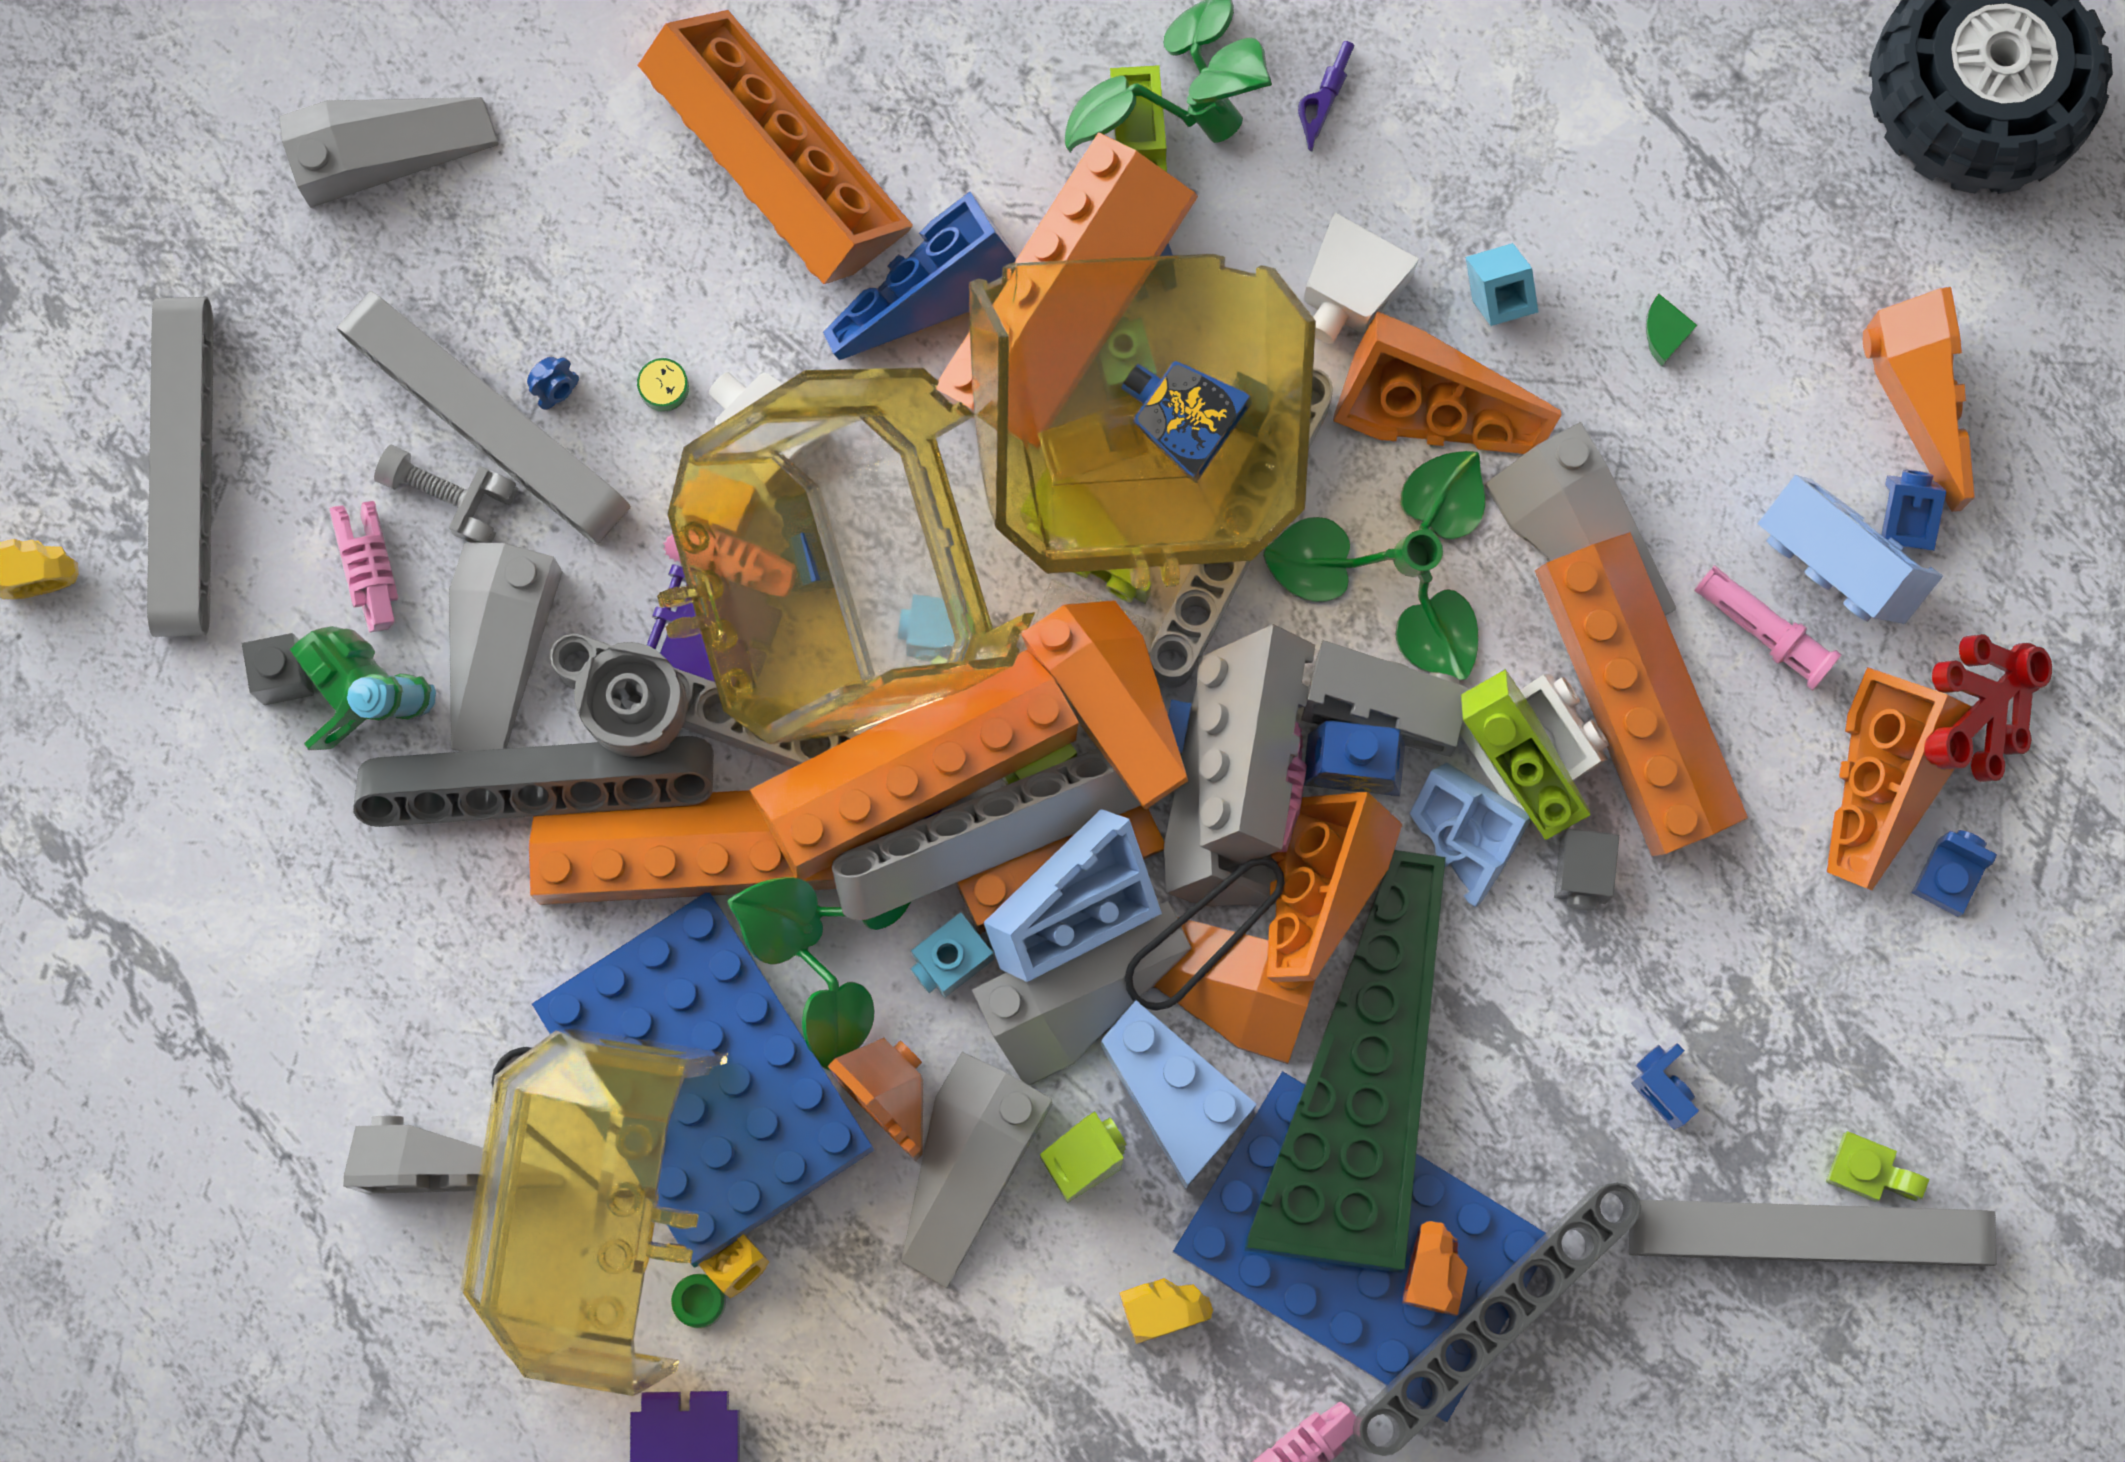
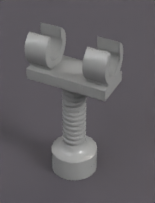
M392 444L381 455L374 473V481L394 490L401 483H407V485L416 487L418 490L421 489L422 492L430 493L431 496L457 506L458 510L449 529L454 536L463 538L470 543H492L496 535L493 527L473 518L484 494L497 501L511 505L519 489L515 487L516 483L479 466L468 490H464V488L458 485L450 484L449 481L441 480L436 475L418 469L416 466L414 467L411 464V453Z

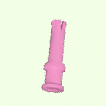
M1716 565L1713 566L1694 590L1770 648L1772 651L1769 654L1773 656L1772 660L1777 664L1785 662L1807 679V687L1812 691L1842 655L1837 650L1829 652L1807 635V627L1803 624L1794 622L1791 625L1785 619L1778 616L1763 602L1730 579Z

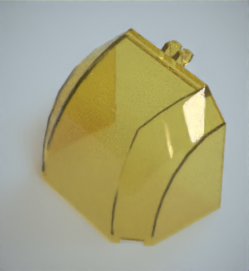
M1194 254L1010 263L1002 267V277L987 284V280L979 278L969 282L970 351L974 414L981 473L988 507L995 528L1045 573L1130 569L1133 586H1135V589H1143L1148 586L1150 581L1149 567H1160L1163 583L1166 584V587H1174L1179 584L1180 580L1179 565L1252 561L1305 510L1316 320L1275 268L1260 265L1256 268L1255 274L1225 267L1224 256ZM1177 361L1233 386L1251 397L1252 405L1197 483L1189 479L1140 431L1133 421L1143 404L1122 390L1121 387L1129 373L1138 363L1162 379L1171 364Z

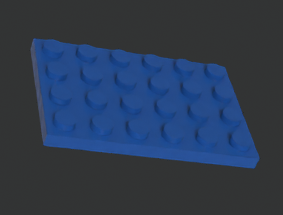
M704 893L532 1003L536 1013L694 1268L699 1266L698 1264L702 1261L710 1259L733 1244L743 1234L746 1235L875 1151L820 1063L808 1049L804 1038L711 893Z
M1282 1071L1172 1253L1387 1386L1546 1232L1416 1153L1405 1270L1402 1273L1245 1251L1248 1233L1305 1085ZM1429 1221L1443 1223L1447 1231L1457 1239L1459 1257L1468 1267L1461 1304L1456 1316L1402 1303L1416 1236L1420 1225ZM1532 1266L1525 1272L1523 1278L1525 1289L1538 1267ZM1499 1303L1490 1305L1484 1316L1486 1326L1495 1334L1501 1332L1509 1318L1506 1308ZM1455 1340L1446 1349V1361L1452 1369L1461 1371L1467 1367L1471 1358L1470 1349L1467 1344L1461 1340ZM1423 1377L1413 1379L1407 1386V1399L1421 1408L1426 1406L1432 1397V1388L1429 1382ZM1470 1383L1436 1415L1437 1418L1448 1422Z

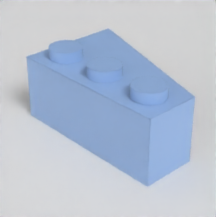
M1795 475L1758 522V525L1771 534L1766 540L1768 544L1787 558L1791 559L1795 554L1809 565L1804 571L1806 575L1827 590L1835 586L1847 596L1843 604L1861 619L1868 622L1873 617L1875 619L1906 624L1943 575L1931 566L1929 569L1919 566L1901 551L1904 546L1893 538L1889 540L1884 538L1863 521V516L1814 480Z
M1100 809L983 922L1001 970L1029 982L1162 914L1130 819Z
M1137 1000L1101 1040L1103 1052L1186 1190L1252 1113L1257 1104Z

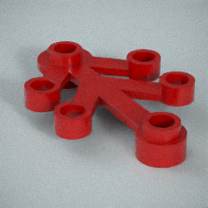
M1985 634L1965 636L1959 644V655L1964 665L1972 667L1990 664L2004 671L2005 674L1998 681H1994L1966 670L1963 664L1957 660L1938 662L1932 671V682L1937 691L1942 693L1962 691L1979 698V700L1952 727L1938 728L1933 734H1930L1925 740L1924 752L1927 760L1940 769L1965 768L1971 761V771L1977 781H1999L2005 773L2003 753L2005 755L2025 754L2031 747L2032 738L2029 728L2033 693L2050 682L2052 677V661L2044 648L2036 647L2032 643H2018L2011 650L1992 643ZM2013 697L2012 724H2006L2009 700ZM1987 723L1984 751H1977L1973 755L1972 738Z

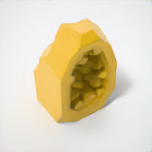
M11 539L0 542L1 599H25L48 594L69 587L76 582L79 575L78 562L68 556L63 547L44 546L38 540L20 541Z
M743 1234L733 1244L698 1265L726 1296L732 1298L744 1291L763 1274L769 1264V1260Z
M1162 1278L1119 1292L1136 1344L1210 1320L1213 1313L1209 1297L1204 1296L1194 1284L1177 1286L1169 1280Z

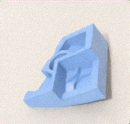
M1445 763L1430 772L1410 812L1411 817L1421 832L1427 834L1433 840L1436 855L1446 857L1445 867L1451 865L1457 876L1470 892L1465 894L1464 897L1468 903L1475 907L1481 904L1497 880L1531 821L1526 811L1449 763Z

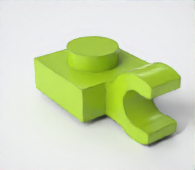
M1846 1131L1843 1133L1826 1182L1874 1202L1880 1200L1883 1189L1916 1202L1918 1198L1923 1199L1930 1179L1915 1172L1892 1166L1897 1154L1896 1150Z

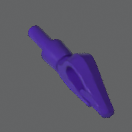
M1343 41L1333 66L1326 68L1319 87L1320 90L1304 96L1298 104L1299 118L1303 126L1308 150L1313 152L1315 139L1320 134L1334 99L1347 77L1344 70L1355 46L1349 41ZM1315 105L1317 106L1316 118L1312 119L1311 123H1308L1306 107Z

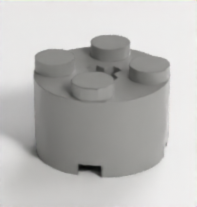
M622 642L609 646L608 649L592 657L584 664L576 680L574 701L581 721L598 743L613 753L628 757H640L664 751L678 735L685 722L687 695L684 685L670 662L650 646L635 642ZM637 691L642 698L641 702L634 703L631 709L627 710L621 702L622 698H631L633 692Z

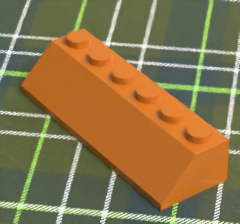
M729 10L665 23L637 66L651 81L653 88L663 95L681 116L685 126L692 130L710 150L714 160L727 170L743 189L745 196L752 203L756 204L773 224L777 234L790 244L805 262L807 269L814 276L818 277L823 284L854 275L910 231L913 224Z
M1098 132L934 388L961 412L1034 452L1198 198V195L1138 151Z
M1631 532L1592 544L1549 561L1536 569L1535 574L1597 725L1609 743L1607 749L1651 856L1667 854L1747 819L1748 816Z
M1025 650L749 789L795 878L804 880L831 866L833 861L842 853L907 827L1076 741L1079 722L1053 676L1028 650Z
M749 790L712 792L706 801L689 806L533 816L529 840L530 896L539 905L697 897L704 893H711L712 896L735 895L766 880L780 877H795ZM832 865L804 879L814 890L837 889Z

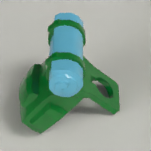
M334 626L316 629L301 638L290 648V651L303 670L336 711L335 715L304 743L308 750H329L334 748L367 719L383 721L389 717H396L398 719L412 720L429 713L435 704L436 689L433 684H428L423 676L416 677L415 675L401 673L389 676L373 659L375 650L372 645L352 629Z

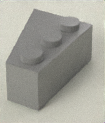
M1322 640L1314 664L1306 706L1304 707L1301 721L1321 725L1325 721H1336L1396 728L1401 731L1405 746L1451 757L1457 747L1463 721L1461 694L1470 690V688L1460 685L1458 678L1448 674L1436 672L1426 674L1398 662L1383 660Z

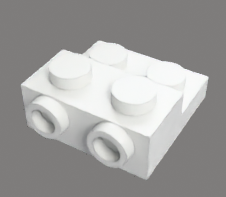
M1543 674L1520 690L1534 710L1574 782L1608 760L1602 751L1609 746L1605 735L1593 720L1584 724L1574 709V706L1580 703L1579 697L1564 677L1555 681L1551 674ZM1466 726L1460 731V735L1499 794L1524 810L1472 732Z

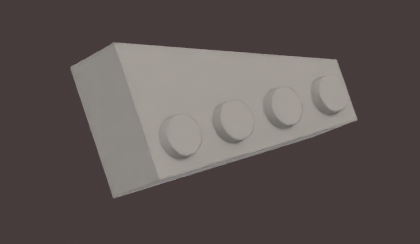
M1275 624L1197 658L1200 847L1242 865L1251 859L1262 858L1282 850L1293 785L1286 781L1287 770L1293 757L1298 756L1300 737L1293 733L1297 709L1306 706L1309 687L1302 684L1305 663H1313L1315 644Z

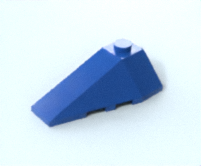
M968 192L931 220L919 232L924 241L908 258L905 259L904 256L898 254L887 265L890 272L886 280L877 289L868 288L863 290L823 331L833 354L839 361L989 303L1018 257L971 192Z

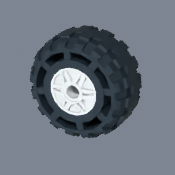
M1901 0L1883 27L1871 58L1869 77H1872V92L1869 98L1874 118H1877L1879 123H1884L1887 130L1884 138L1898 156L1903 154L1908 156L1916 164L1913 170L1931 181L1938 177L1951 182V189L1973 194H1976L1979 189H1989L1991 192H1997V194L2020 190L2025 184L2035 180L2040 182L2060 169L2080 149L2100 120L2110 96L2107 94L2108 82L2113 75L2112 53H2109V47L2102 43V38L2106 32L2095 10L2087 11L2080 0Z

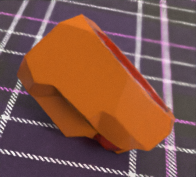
M1429 1221L1420 1225L1411 1256L1402 1303L1456 1316L1461 1304L1468 1267L1459 1257L1457 1239L1447 1231L1443 1223Z

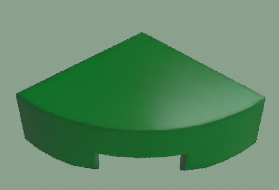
M1660 294L1655 297L1646 315V335L1651 354L1663 366L1694 332L1697 324Z

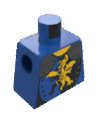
M1177 361L1171 364L1162 379L1138 363L1129 373L1121 387L1122 390L1143 404L1133 420L1135 425L1195 483L1198 482L1252 405L1251 397L1245 392Z
M1325 721L1310 732L1307 737L1305 756L1307 768L1304 786L1400 797L1405 743L1401 731L1389 727Z

